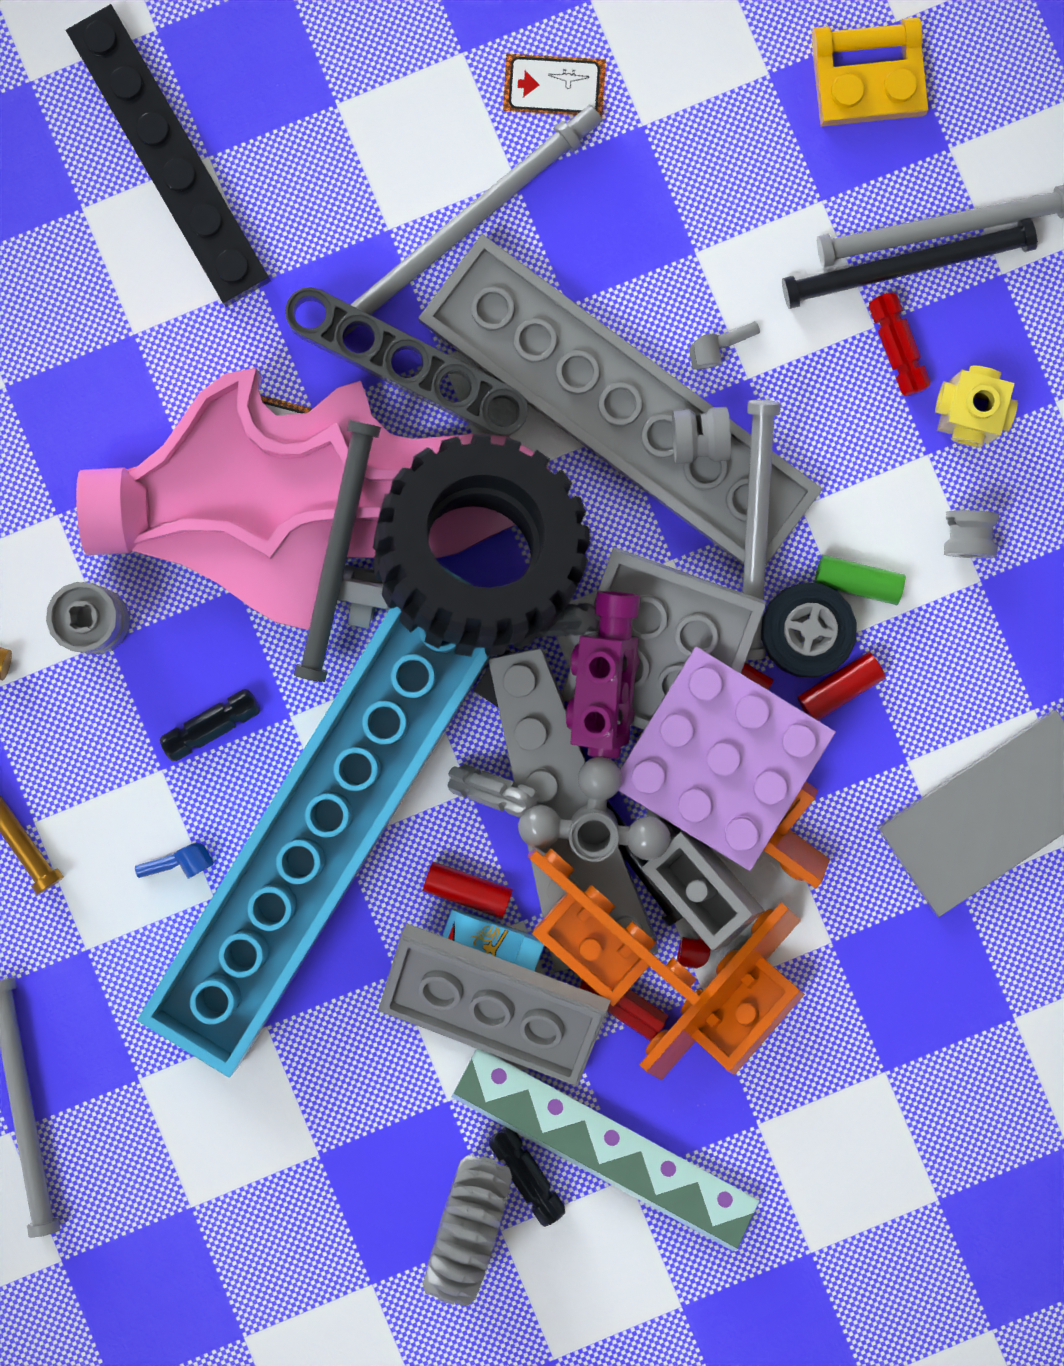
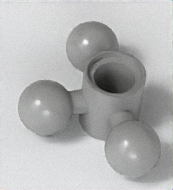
M604 757L592 758L581 767L578 774V783L582 792L588 797V804L579 808L571 820L560 819L557 812L549 806L534 805L520 817L518 822L520 837L529 846L546 848L555 843L558 838L569 839L574 853L581 859L590 862L607 859L614 853L617 845H627L630 851L640 859L653 860L662 856L670 844L669 830L658 818L646 816L634 821L630 827L618 825L615 814L607 807V799L613 797L618 792L622 782V775L616 763ZM597 820L603 822L608 827L610 833L602 843L589 844L580 837L578 832L580 827L587 821Z

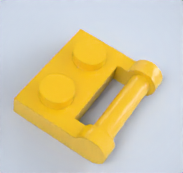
M919 17L904 18L899 25L831 31L830 26L812 29V51L821 127L921 117L927 114L929 109L922 53V25ZM902 46L903 60L839 67L833 66V53Z

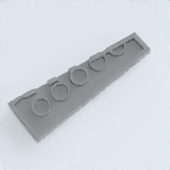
M543 647L490 657L488 661L514 782L518 786L522 784L537 791L539 798L536 805L549 806L557 812L560 819L571 820L579 808L588 804V797L582 792L578 783V774L586 762V757L581 746L570 745L572 729H568L566 725L567 708ZM597 820L585 822L578 831L580 837L589 844L602 843L610 833L608 827L603 822ZM558 838L549 847L535 848L543 856L550 848L575 869L568 877L583 892L592 884L616 906L609 915L624 928L633 921L656 942L650 952L653 954L658 953L657 939L637 888L634 886L620 845H617L616 850L610 857L598 862L586 861L577 856L571 848L569 839ZM528 845V850L530 852L534 847ZM531 861L542 916L544 918L564 896L566 891ZM550 951L554 972L570 969Z

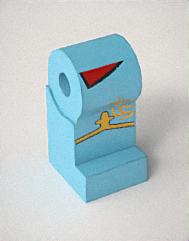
M458 909L451 910L442 937L535 971L544 948V944L530 933Z

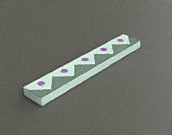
M480 1049L475 1050L451 1096L455 1100L732 1251L739 1248L760 1201L498 1057Z

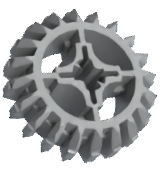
M467 1155L460 1161L424 1275L423 1287L426 1294L437 1297L438 1301L451 1305L456 1303L468 1306L476 1299L490 1261L510 1192L512 1176L509 1167L497 1164L496 1160L483 1156L478 1158Z

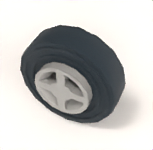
M799 583L783 589L769 602L762 619L761 640L766 648L767 656L780 670L796 677L816 678L835 671L849 658L856 643L857 622L851 605L838 591L821 583Z

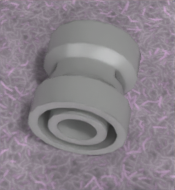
M712 407L704 414H694L690 409L672 411V439L675 464L692 463L697 457H709L713 462L730 461L731 430L727 407Z

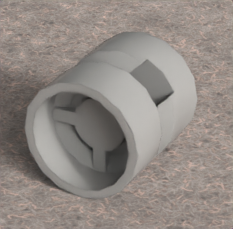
M75 582L63 586L53 595L47 606L46 623L50 635L60 646L74 652L101 655L113 651L124 641L129 631L130 615L126 603L117 593L93 583Z

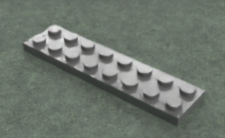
M481 234L418 317L419 323L491 377L516 389L523 395L527 404L744 565L751 434L730 419V461L713 462L709 457H697L692 463L675 464L672 439V411L690 409L694 414H704L713 406L485 235ZM773 451L766 565L823 490V488Z

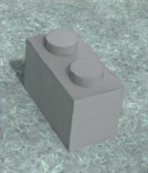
M680 832L670 841L668 849L662 856L648 861L641 868L712 951L727 946L765 912L763 907L713 850L687 832Z

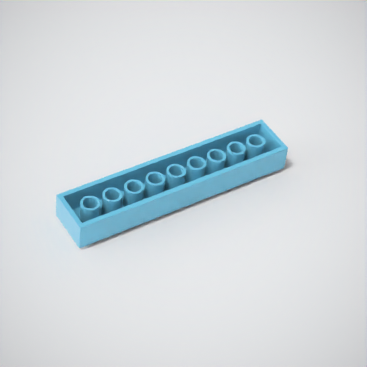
M444 568L449 574H451L456 579L464 583L470 584L464 579L460 578L459 576ZM398 606L390 608L136 1020L229 1078L241 1065L488 663V659L491 657H487L485 648H475L470 657L455 654L456 644L444 640L439 649L425 643L426 631L417 626L414 631L410 632L399 622L402 611Z

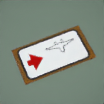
M506 53L503 111L577 115L590 104L602 117L606 59Z

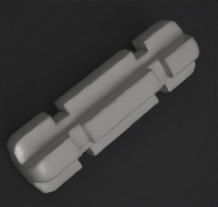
M466 764L460 767L454 766L448 773L450 780L447 787L453 794L464 798L468 796L472 801L502 812L505 809V812L518 818L522 817L530 807L536 805L539 798L537 791L531 787L522 784L518 786L514 781L486 771L481 773L477 768Z

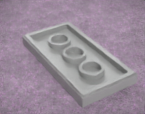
M1052 710L877 827L935 916H942L1064 834V721L1057 710Z
M406 923L398 942L378 1011L578 1087L611 1000Z

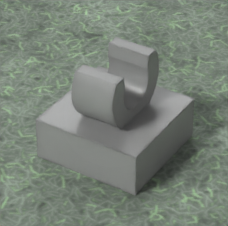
M345 565L338 600L351 602L348 625L369 629L370 623L374 619L376 607L388 610V606L381 595L384 585L383 581L375 578L374 570Z

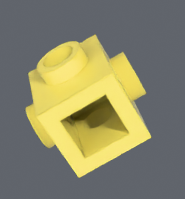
M970 366L969 371L961 370L950 379V382L944 381L939 391L935 413L941 414L937 431L952 434L951 440L967 446L983 447L984 443L992 442L1001 436L1002 430L1009 431L1013 425L1018 407V401L1011 399L1015 383L1000 380L1001 372L988 367ZM974 397L988 401L985 412L975 408L973 404Z

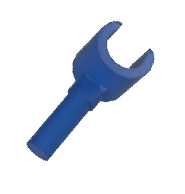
M196 842L164 858L135 865V873L138 878L171 870L180 865L187 879L212 866L214 862L205 846Z

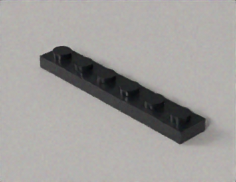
M109 4L67 28L65 31L224 306L228 307L270 283L269 276L113 6Z

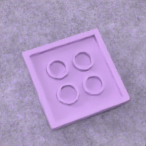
M695 646L621 766L622 782L618 791L751 871L836 731Z

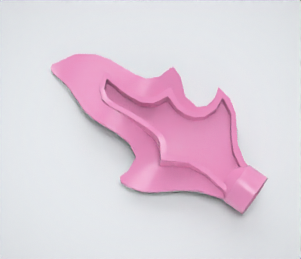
M257 368L226 373L202 390L164 445L137 467L129 469L125 467L84 469L79 471L76 487L77 520L80 540L86 556L127 554L133 551L180 564L218 583L249 607L272 621L309 630L352 432L347 431L349 420L379 426L381 430L379 438L373 437L347 559L375 557L373 542L380 509L385 494H389L392 481L402 467L411 469L414 456L426 448L432 449L435 454L438 453L441 441L458 436L461 439L462 445L470 444L473 434L417 439L390 434L372 416L361 381L336 388L308 413L275 415L262 402L259 392L262 376ZM490 435L491 444L504 445L506 437L510 438L509 436ZM521 444L519 451L532 457L534 452ZM473 506L457 508L435 520L430 529L429 545L436 559L455 555L515 526V524L501 513L488 508Z

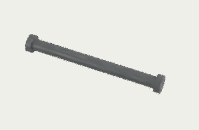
M352 420L348 422L347 431L352 432L302 664H296L294 676L317 682L326 681L328 671L323 669L372 441L373 437L379 438L381 430L379 426Z

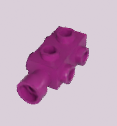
M597 591L595 614L600 615L599 632L580 636L579 643L575 645L572 652L571 672L572 675L576 676L575 696L570 699L566 711V725L568 729H572L570 745L588 747V755L593 757L620 758L621 747L629 744L630 726L635 717L632 706L635 672L640 663L637 653L639 637L631 636L633 618H638L640 595ZM625 655L628 665L626 670L622 671L623 657ZM620 709L623 714V719L620 724H617L618 712Z

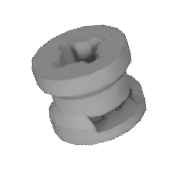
M975 510L947 511L946 520H948V525L950 526V539L944 543V555L960 558H996L998 546L993 541V526L999 522L1000 514Z

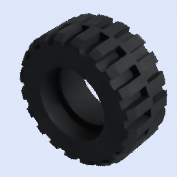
M473 434L471 443L462 445L461 439L458 436L441 441L438 453L435 454L432 449L426 448L414 456L411 469L402 467L392 481L389 494H385L373 542V549H375L373 561L375 578L383 581L384 585L381 595L388 608L398 606L402 611L399 622L410 632L419 626L427 632L424 642L438 649L444 640L456 644L455 654L471 657L475 648H485V654L489 657L504 654L507 646L513 644L517 649H521L533 643L539 632L546 633L558 621L561 613L570 603L585 573L588 563L585 553L590 545V528L586 525H581L586 514L582 499L579 496L572 498L568 496L572 482L563 470L553 474L547 469L550 458L538 450L534 452L532 457L519 451L522 444L520 441L506 437L504 445L491 444L490 434ZM471 506L488 508L501 513L520 529L528 543L531 560L527 571L519 580L499 587H478L456 579L439 564L430 548L429 534L435 520L451 510Z

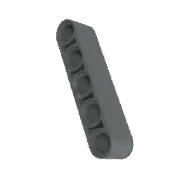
M313 287L301 288L288 299L285 308L286 320L293 333L302 340L490 435L510 436L517 432L526 422L528 415L527 402L520 392L507 384L320 289ZM306 301L319 302L326 310L325 320L316 328L308 329L302 327L296 321V311ZM362 325L370 329L375 338L372 347L364 353H354L347 349L343 339L349 328ZM409 349L415 351L420 356L423 366L416 376L404 378L394 372L391 364L392 358L401 350ZM449 374L462 375L469 383V396L461 402L454 403L448 401L440 392L439 385L441 380ZM496 398H506L513 402L517 409L516 421L507 427L495 425L488 416V407L491 401Z

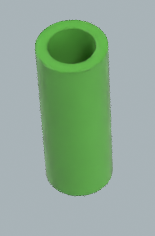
M822 554L814 583H821L836 591L897 606L902 597L906 576Z

